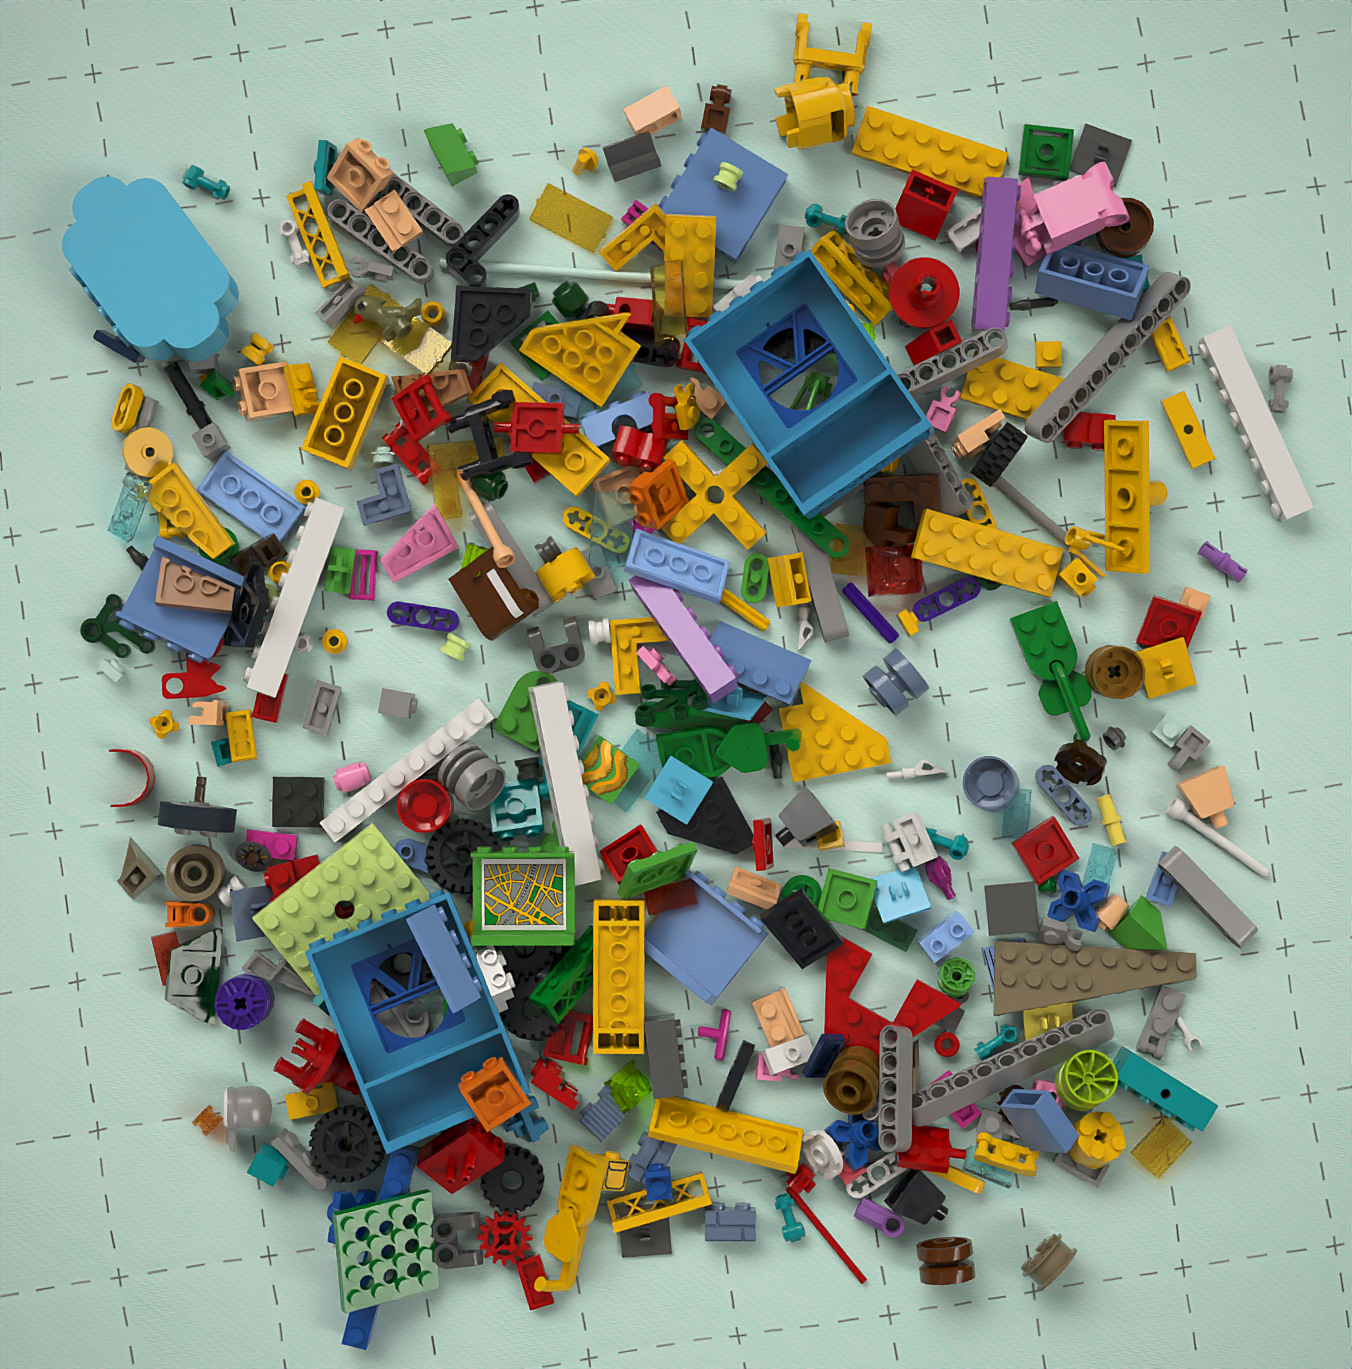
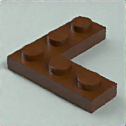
M939 474L871 476L863 482L865 502L914 501L916 531L919 528L923 509H930L941 513Z

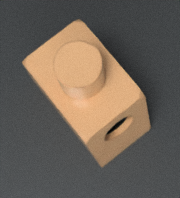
M1225 766L1214 767L1175 784L1198 819L1209 816L1214 829L1228 824L1223 810L1234 806V801Z

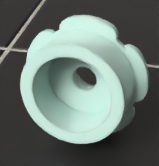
M375 447V452H371L370 455L373 456L372 463L391 464L393 463L395 453L390 452V447Z

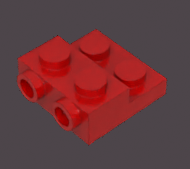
M318 854L266 868L268 873H264V881L267 888H272L274 897L270 898V903L320 864Z
M539 1058L530 1073L533 1076L531 1083L573 1111L579 1103L581 1096L577 1093L579 1089L567 1081L565 1084L562 1083L565 1072L562 1071V1065L553 1059L548 1062L545 1059Z

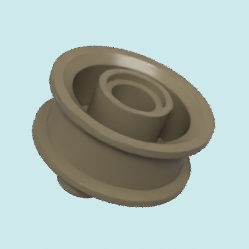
M193 845L178 850L171 857L166 868V879L170 889L175 895L187 901H201L215 895L216 891L222 887L226 876L225 864L221 856L214 849L204 845ZM193 866H197L201 870L202 874L199 880L191 877L190 871Z
M1052 1234L1047 1240L1044 1239L1035 1249L1038 1253L1033 1258L1029 1257L1020 1267L1023 1270L1022 1275L1024 1277L1029 1276L1038 1284L1037 1289L1039 1291L1049 1286L1068 1266L1077 1253L1076 1248L1070 1249L1061 1240V1234Z

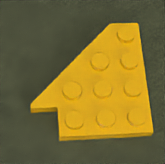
M627 312L535 327L530 331L519 351L602 407L641 345L621 332L631 315Z
M802 682L800 687L803 704L779 708L782 730L798 728L802 732L800 748L797 751H791L786 746L793 782L891 763L887 738L804 682Z

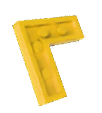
M657 203L653 204L602 248L599 254L615 271H618L653 240L665 253V212Z
M652 617L610 620L615 695L639 694L641 690L638 654L636 653L637 644L668 640Z

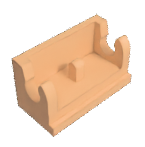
M668 86L623 109L635 136L644 132H650L652 135L682 119L680 107Z
M213 700V702H195L192 704L193 707H202L204 709L201 711L203 716L189 717L188 724L226 726L225 713H227V701Z

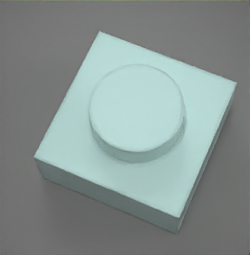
M103 659L97 666L116 683H123L128 677L123 672L125 667L115 659L112 661Z
M1165 713L1150 733L1169 748H1172L1187 728L1169 713Z

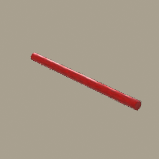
M788 1186L785 1189L786 1192L790 1194L791 1198L793 1197L795 1203L858 1281L863 1284L867 1280L866 1277L799 1194Z

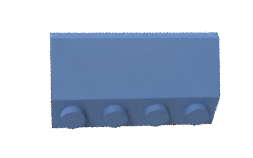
M1070 244L1053 253L1046 254L1038 271L1035 293L1132 320L1150 266Z
M720 621L709 641L713 646L717 644L725 656L723 661L726 665L732 664L739 675L736 678L737 683L792 706L812 660Z
M433 904L406 918L452 1013L481 998L479 992L483 988L477 976L471 977L468 968L472 966L465 953L460 955L456 947L460 942L454 930L448 931L444 923L448 921V918L442 906L437 908Z

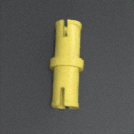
M1108 794L1096 798L1103 818L1101 823L1106 827L1111 846L1127 842L1119 821L1121 816L1117 815L1112 795Z

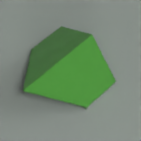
M1142 895L1126 911L1127 914L1112 930L1108 931L1126 949L1168 950L1161 912Z

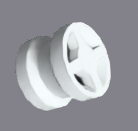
M608 618L603 619L601 622L588 621L591 645H597L598 642L602 641L611 643Z

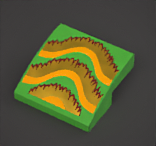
M599 736L582 760L584 774L581 775L582 782L586 784L589 790L612 805L640 763Z

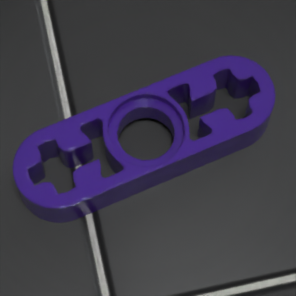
M973 577L963 578L920 599L913 605L912 612L918 621H929L976 598L981 590L980 583ZM965 582H968L969 585L974 584L973 595L966 592L960 595L963 600L959 602L958 595L952 588L956 586L957 591L965 587ZM948 592L953 596L951 606L945 607L941 605L939 597L942 593ZM934 597L935 604L940 609V612L937 613L936 608L928 611V617H925L923 614L919 615L917 611L920 609V604L923 603L924 606H928L933 603L930 598Z
M400 601L391 603L387 609L388 619L399 625L453 632L460 623L458 614L450 609ZM398 606H402L401 609L403 611L410 612V607H414L411 616L412 623L408 622L410 617L400 616V619L396 620V616L392 614V611L397 610ZM420 610H427L430 613L428 623L420 624L417 621L416 615ZM439 611L437 616L446 618L447 614H451V618L455 620L454 624H450L449 628H445V623L436 621L437 626H432L435 621L434 612Z

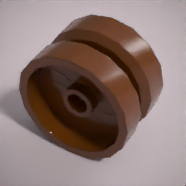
M1121 198L1130 216V219L1121 225L1123 227L1128 226L1129 230H1122L1121 225L1105 226L1103 230L1096 232V238L1099 246L1107 254L1120 258H1129L1137 255L1146 247L1154 231V219L1150 209L1143 202L1134 198Z
M940 1237L924 1240L916 1245L918 1259L925 1262L919 1267L921 1283L928 1285H950L967 1282L976 1277L974 1263L967 1259L973 1254L971 1239L966 1237Z

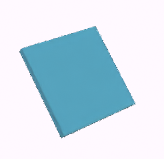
M738 687L715 703L708 699V707L703 711L750 721L767 699V695L744 691L743 688Z
M670 756L644 799L687 825L713 784V781Z
M911 865L909 866L910 869L903 872L899 869L871 878L878 881L874 899L883 924L931 909L916 866L913 867Z

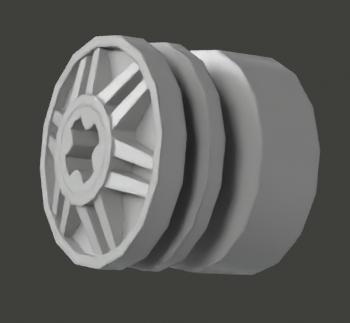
M883 199L866 200L854 206L848 213L845 220L846 231L855 257L861 264L867 267L878 268L889 265L900 257L906 245L905 237L896 209L890 202Z
M466 743L457 747L445 758L439 769L438 779L440 784L455 795L466 808L474 811L488 806L496 799L505 785L506 773L477 745Z

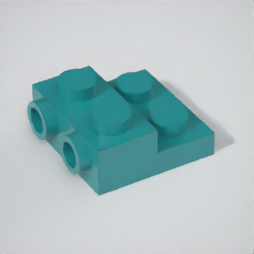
M537 778L506 782L501 793L489 804L493 834L496 835L497 839L500 838L502 842L512 841L515 839V836L523 834L526 838L539 836V832L545 831Z

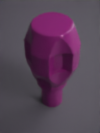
M941 856L925 862V870L930 882L943 891L947 900L954 898L956 894L951 886V869L948 863Z

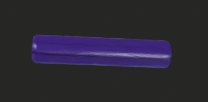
M852 582L842 589L843 594L889 644L899 637L898 632Z

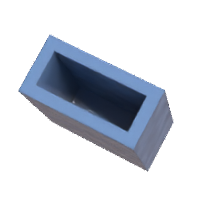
M1013 1089L1000 1105L1001 1110L1030 1151L1066 1154L1079 1137L1078 1132L1049 1091Z

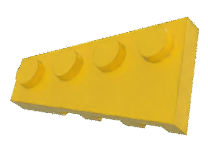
M177 462L170 464L135 491L150 502L151 506L158 512L164 514L175 527L187 534L188 538L212 559L217 558L235 544Z

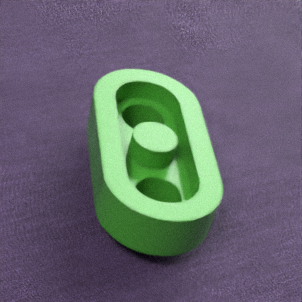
M760 553L748 556L744 564L741 595L748 603H758L766 594L769 565L768 559ZM754 562H759L761 564V569L759 571H755L752 569V564ZM752 586L758 589V594L755 596L750 595L748 592Z

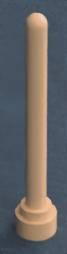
M463 471L457 472V479L494 548L493 559L500 568L511 565L516 558L512 549L502 543L478 495L472 490L469 479L464 481L460 476V473H463Z

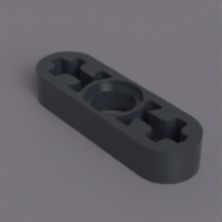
M745 1040L742 1041L717 1100L716 1108L728 1112L754 1051L755 1044Z

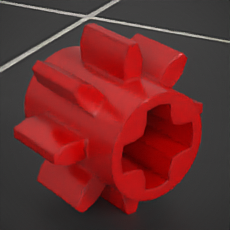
M804 1163L799 1165L795 1174L786 1172V1175L789 1176L786 1183L798 1194L803 1190L809 1194L816 1185L815 1181H813L816 1174Z

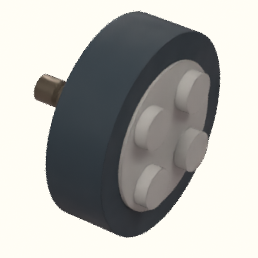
M197 776L194 801L160 802L158 825L174 828L176 834L191 835V831H199L201 836L217 838V833H234L237 809L210 805L204 802L207 777Z

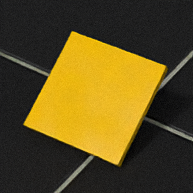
M1184 637L1136 652L1144 663V686L1148 699L1197 684Z

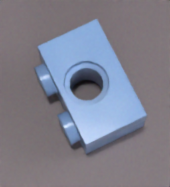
M955 910L916 941L929 958L936 963L972 935L974 930L960 912Z

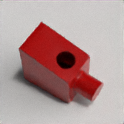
M616 297L615 304H607L610 310L609 315L630 312L631 315L624 327L659 333L662 309L655 300Z

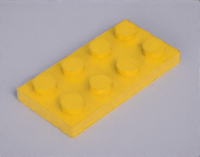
M666 214L662 316L709 318L712 315L716 216Z
M975 350L972 357L977 356L979 351ZM997 357L967 372L960 399L995 411L1000 409L1002 413L1027 420L1064 378Z

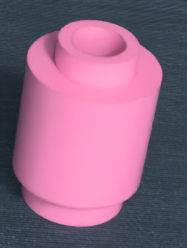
M356 762L336 769L337 775L332 776L337 790L342 789L343 793L366 786L367 782L372 781L365 762L361 764Z

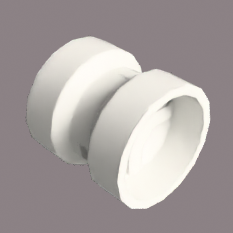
M235 875L230 879V883L227 886L220 887L216 893L220 900L232 910L229 891L247 889L249 887L238 875Z

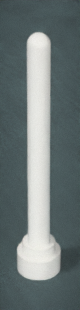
M1178 797L1169 804L1165 814L1172 819L1184 820L1262 877L1269 875L1270 871L1267 867L1188 812V808L1185 806L1186 803Z

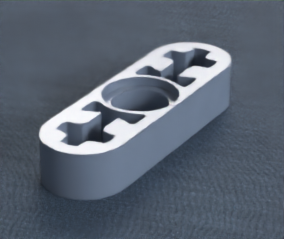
M1042 765L1036 770L1035 780L1070 822L1082 826L1091 820L1092 811L1055 767ZM1043 770L1046 772L1052 771L1053 774L1050 777L1055 783L1058 780L1062 782L1056 785L1051 792L1048 788L1052 787V784L1049 781L1042 782L1041 780L1043 777L1041 772ZM1060 788H1066L1070 792L1069 800L1063 803L1056 797L1057 791ZM1075 798L1078 800L1074 804L1079 810L1085 809L1083 813L1084 820L1080 818L1075 820L1076 812L1072 808H1069L1068 811L1065 809L1066 806L1074 802Z

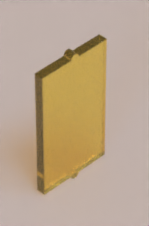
M548 183L540 199H536L537 204L529 218L530 221L595 253L601 239L606 237L605 232L613 216Z
M679 259L671 262L663 261V264L650 267L655 341L674 340L676 336L687 333L683 261Z
M370 284L363 295L381 297L382 300H386L385 304L382 305L383 307L394 306L403 308L402 305L391 298L389 293L382 292L372 284ZM353 307L328 343L340 351L342 357H348L353 362L362 365L383 337L382 332L384 330L375 322L364 321L354 324L355 312Z
M413 317L411 322L413 325L412 331L402 339L395 337L390 342L385 341V338L382 336L383 329L375 337L379 342L425 375H430L439 363H443V358L452 347V342L417 317Z

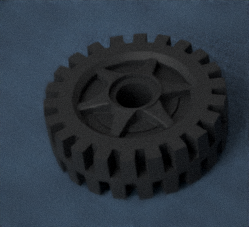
M464 818L449 821L432 835L428 843L425 858L427 870L431 874L433 881L438 883L442 889H446L450 893L471 894L473 893V857H471V852L477 851V847L490 846L492 851H501L500 844H498V839L496 835H493L492 830L489 827H485L481 822ZM461 850L466 851L470 856L469 862H460L457 858V852Z
M355 1105L341 1106L327 1112L315 1123V1128L310 1134L312 1139L309 1141V1147H312V1150L309 1152L310 1156L315 1158L313 1161L314 1165L320 1167L318 1171L321 1174H327L326 1178L330 1180L336 1179V1182L352 1183L370 1175L382 1162L383 1154L386 1151L369 1111H364L365 1108L355 1107ZM344 1138L351 1141V1150L345 1147Z

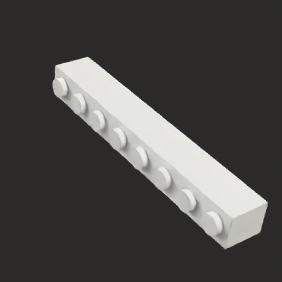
M1231 325L1201 338L1198 341L1200 356L1206 359L1209 364L1208 372L1213 382H1217L1219 386V397L1224 405L1227 404L1230 410L1229 419L1232 425L1237 427L1240 432V443L1243 449L1248 450L1251 456L1249 460L1253 471L1255 473L1258 472L1261 478L1260 487L1272 502L1270 508L1274 517L1279 518L1280 522L1314 508Z
M315 498L313 503L308 502L303 515L308 517L305 526H299L295 537L299 541L296 550L291 549L286 563L290 564L288 572H282L278 587L282 589L279 597L274 596L270 604L269 610L273 611L270 621L265 619L261 634L264 637L262 643H256L251 657L255 658L253 667H247L243 678V681L247 682L245 688L272 698L276 697L345 508L319 498Z
M552 682L529 687L528 690L559 846H568L569 851H575V886L602 880L603 864L601 858H597L596 848L599 847L596 834L592 832L591 824L594 823L591 809L587 807L586 799H589V793L586 784L582 782L581 775L584 774V767L582 761L578 760L576 750H579V742L577 736L573 735L572 731L574 717L572 711H568L567 701L569 700V692L567 686H563V682Z
M478 698L327 816L320 824L334 842H339L397 797L405 786L424 776L443 761L453 750L466 743L493 722L496 717L483 700Z

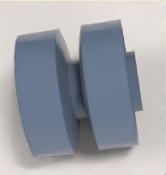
M895 648L883 658V662L889 670L887 674L875 665L863 675V678L870 687L869 691L884 708L887 707L895 716H898L909 706L903 694L904 691L918 699L930 688L910 661Z
M995 756L980 757L967 767L963 775L962 785L966 797L971 803L988 812L1005 810L1014 803L1019 794L1020 783L1018 775L1001 758Z

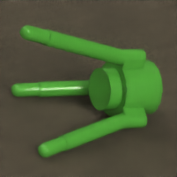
M811 371L810 377L806 376L804 384L790 409L794 410L807 388L811 395L806 410L812 409L816 395L822 396L823 391L824 401H826L830 397L833 385L829 383L831 377Z

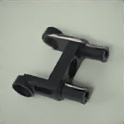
M513 390L499 391L494 393L491 399L467 407L464 413L451 417L450 425L446 426L451 434L470 427L479 457L476 461L459 466V471H463V473H460V476L464 481L482 474L490 476L509 468H523L533 463L530 452L518 454L513 452L498 457L487 415L509 407V404L516 401Z

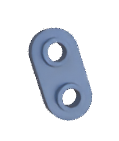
M409 838L402 839L396 843L395 851L408 866L429 873L425 862L428 845ZM403 847L410 848L411 853L409 856L402 854Z

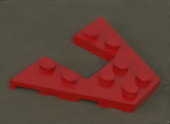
M841 936L844 944L827 954L824 1034H842L846 1040L840 1051L850 1046H862L874 1051L880 1057V1033L885 1026H905L911 1030L914 1037L961 1006L960 1002L925 982L916 979L892 1022L849 998L873 953Z

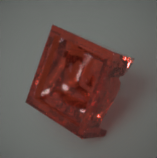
M907 545L906 547L885 546L882 549L877 546L865 547L868 597L916 595L920 593L923 587L922 561L911 558L914 545Z

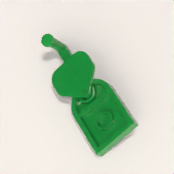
M1055 601L1010 618V623L1029 670L1034 676L1043 680L1038 696L1044 710L1052 716L1069 712L1076 730L1073 741L1080 739L1087 743L1091 735L1080 707L1089 703L1092 694L1086 677L1073 671L1077 662V650L1058 602Z
M754 722L733 725L728 733L716 726H704L656 734L662 768L669 757L672 756L706 778L721 775L731 766L741 773L760 771L768 764L766 746L786 743L789 750L797 751L800 748L802 732L798 728L764 733L761 726Z

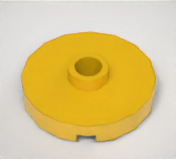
M144 427L132 431L123 443L122 456L127 468L134 474L143 477H153L171 464L173 447L168 436L161 430ZM148 447L152 449L150 457H147L145 454V450Z

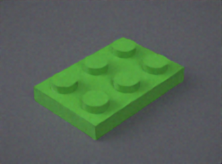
M693 841L687 844L680 843L670 850L658 851L648 858L631 861L627 866L617 893L624 900L686 877L687 875L684 872L691 867L698 850Z

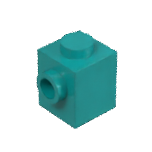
M263 1142L246 1173L273 1187L277 1179H284L290 1167L286 1165L288 1160L277 1149Z

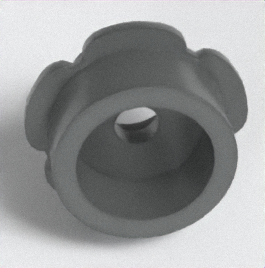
M1110 726L1107 732L1103 734V739L1108 747L1116 750L1119 747L1123 748L1125 746L1124 740L1126 736L1120 728Z

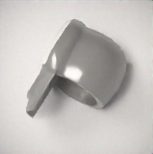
M243 1086L237 1088L228 1087L224 1091L223 1115L226 1127V1143L229 1145L230 1151L235 1152L236 1128L269 1125L272 1104L270 1096L264 1089L257 1086Z

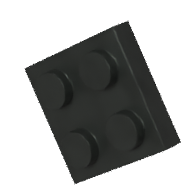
M273 777L272 827H322L320 822L324 820V777Z

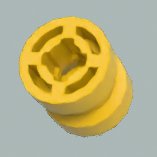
M254 332L250 338L251 342L248 346H244L240 353L260 366L265 362L264 357L271 353L275 346Z

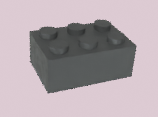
M674 1013L645 1017L644 1026L653 1099L684 1095V1088H688L686 1069L681 1070V1063H685L683 1044L678 1045V1038L682 1037L680 1019L675 1020Z

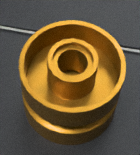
M850 1046L843 1049L835 1059L823 1083V1091L828 1102L835 1109L851 1115L861 1114L869 1110L879 1092L880 1057L874 1051L862 1046Z

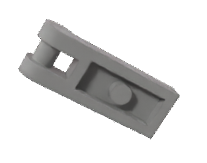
M1160 985L1137 1042L1136 1051L1142 1054L1147 1052L1152 1054V1058L1161 1060L1186 995ZM1150 1036L1158 1038L1156 1045L1149 1043Z
M285 1128L271 1142L314 1189L322 1191L332 1182V1180L326 1178V1173L321 1174L318 1171L320 1167L314 1165V1156H310L309 1150H306L300 1144L298 1137L294 1133L289 1132Z

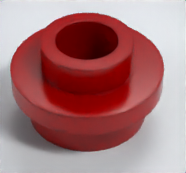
M942 1032L935 1038L934 1047L939 1055L952 1057L959 1050V1040L953 1033ZM944 1040L951 1041V1046L947 1049L942 1047Z

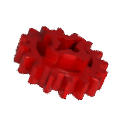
M496 1210L494 1211L493 1219L490 1216H486L485 1221L487 1225H480L479 1229L484 1233H480L477 1236L478 1240H483L479 1249H486L484 1257L488 1258L492 1255L494 1257V1264L498 1259L502 1260L503 1266H506L509 1259L513 1264H516V1256L523 1259L525 1257L523 1249L530 1250L531 1245L526 1241H531L533 1235L527 1234L531 1230V1225L524 1226L523 1223L526 1217L523 1216L518 1219V1211L509 1215L508 1211L504 1210L503 1215H500ZM501 1221H509L512 1223L510 1225L502 1224ZM489 1230L494 1235V1241L491 1244L488 1237ZM519 1230L521 1231L522 1235L521 1244H519V1241L516 1239V1234ZM511 1232L509 1241L505 1239L499 1243L502 1234L506 1235ZM508 1250L510 1253H501L498 1251Z

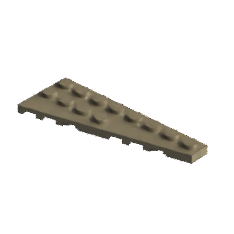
M995 941L993 1016L1014 1012L1019 1013L1030 1009H1041L1057 1004H1068L1116 993L1121 994L1132 990H1143L1159 985H1170L1195 980L1197 978L1196 953L1081 946L1079 951H1074L1066 945Z

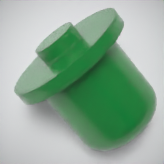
M1054 877L1039 885L1038 890L1041 893L1051 892L1055 894L1057 886Z

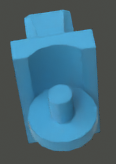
M528 1096L531 1105L508 1119L509 1124L504 1126L506 1132L513 1130L516 1138L523 1136L524 1133L527 1142L532 1141L534 1143L540 1140L539 1136L546 1132L549 1127L544 1117L532 1121L529 1113L538 1109L539 1104L535 1096Z

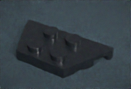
M250 560L223 638L224 646L253 648L256 639L260 637L261 624L269 611V601L261 560Z

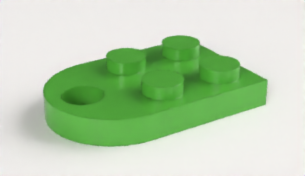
M541 671L526 673L516 682L492 728L536 752L540 745L528 688L536 686L540 678H547L550 680V683L558 682L551 674Z

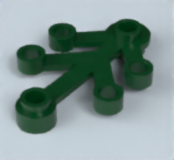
M116 594L107 596L106 604L96 618H89L81 625L80 633L85 641L90 643L100 641L112 649L119 658H127L131 654V648L128 644L118 643L107 633L117 631L137 645L140 651L145 654L153 653L156 648L155 642L143 638L135 631L123 628L119 625L120 621L117 619L114 622L105 623L113 609H118L122 606V598ZM113 597L118 599L116 606L110 604V600ZM92 626H96L98 629V632L95 635H91L90 628ZM145 642L151 643L149 651H145L143 648ZM121 646H125L127 649L125 655L119 654Z
M660 679L661 688L664 690H656L654 685L645 684L641 687V697L643 699H664L653 705H639L635 711V723L642 727L651 726L655 723V714L676 703L677 705L673 707V718L675 720H685L688 718L687 706L689 697L695 694L692 698L695 710H705L708 707L707 694L696 679L675 680L670 686ZM673 688H682L683 690H671V689H673Z

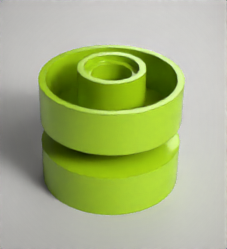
M1084 1050L1072 1056L1059 1067L1055 1075V1090L1059 1099L1069 1108L1077 1111L1091 1110L1113 1095L1118 1084V1073L1114 1063L1105 1054L1095 1050Z

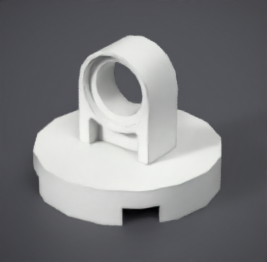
M812 1130L802 1138V1142H805V1147L802 1148L803 1156L814 1173L820 1171L824 1175L823 1179L831 1180L842 1172V1156L845 1155L847 1144L843 1143V1149L840 1151L833 1139L821 1130Z

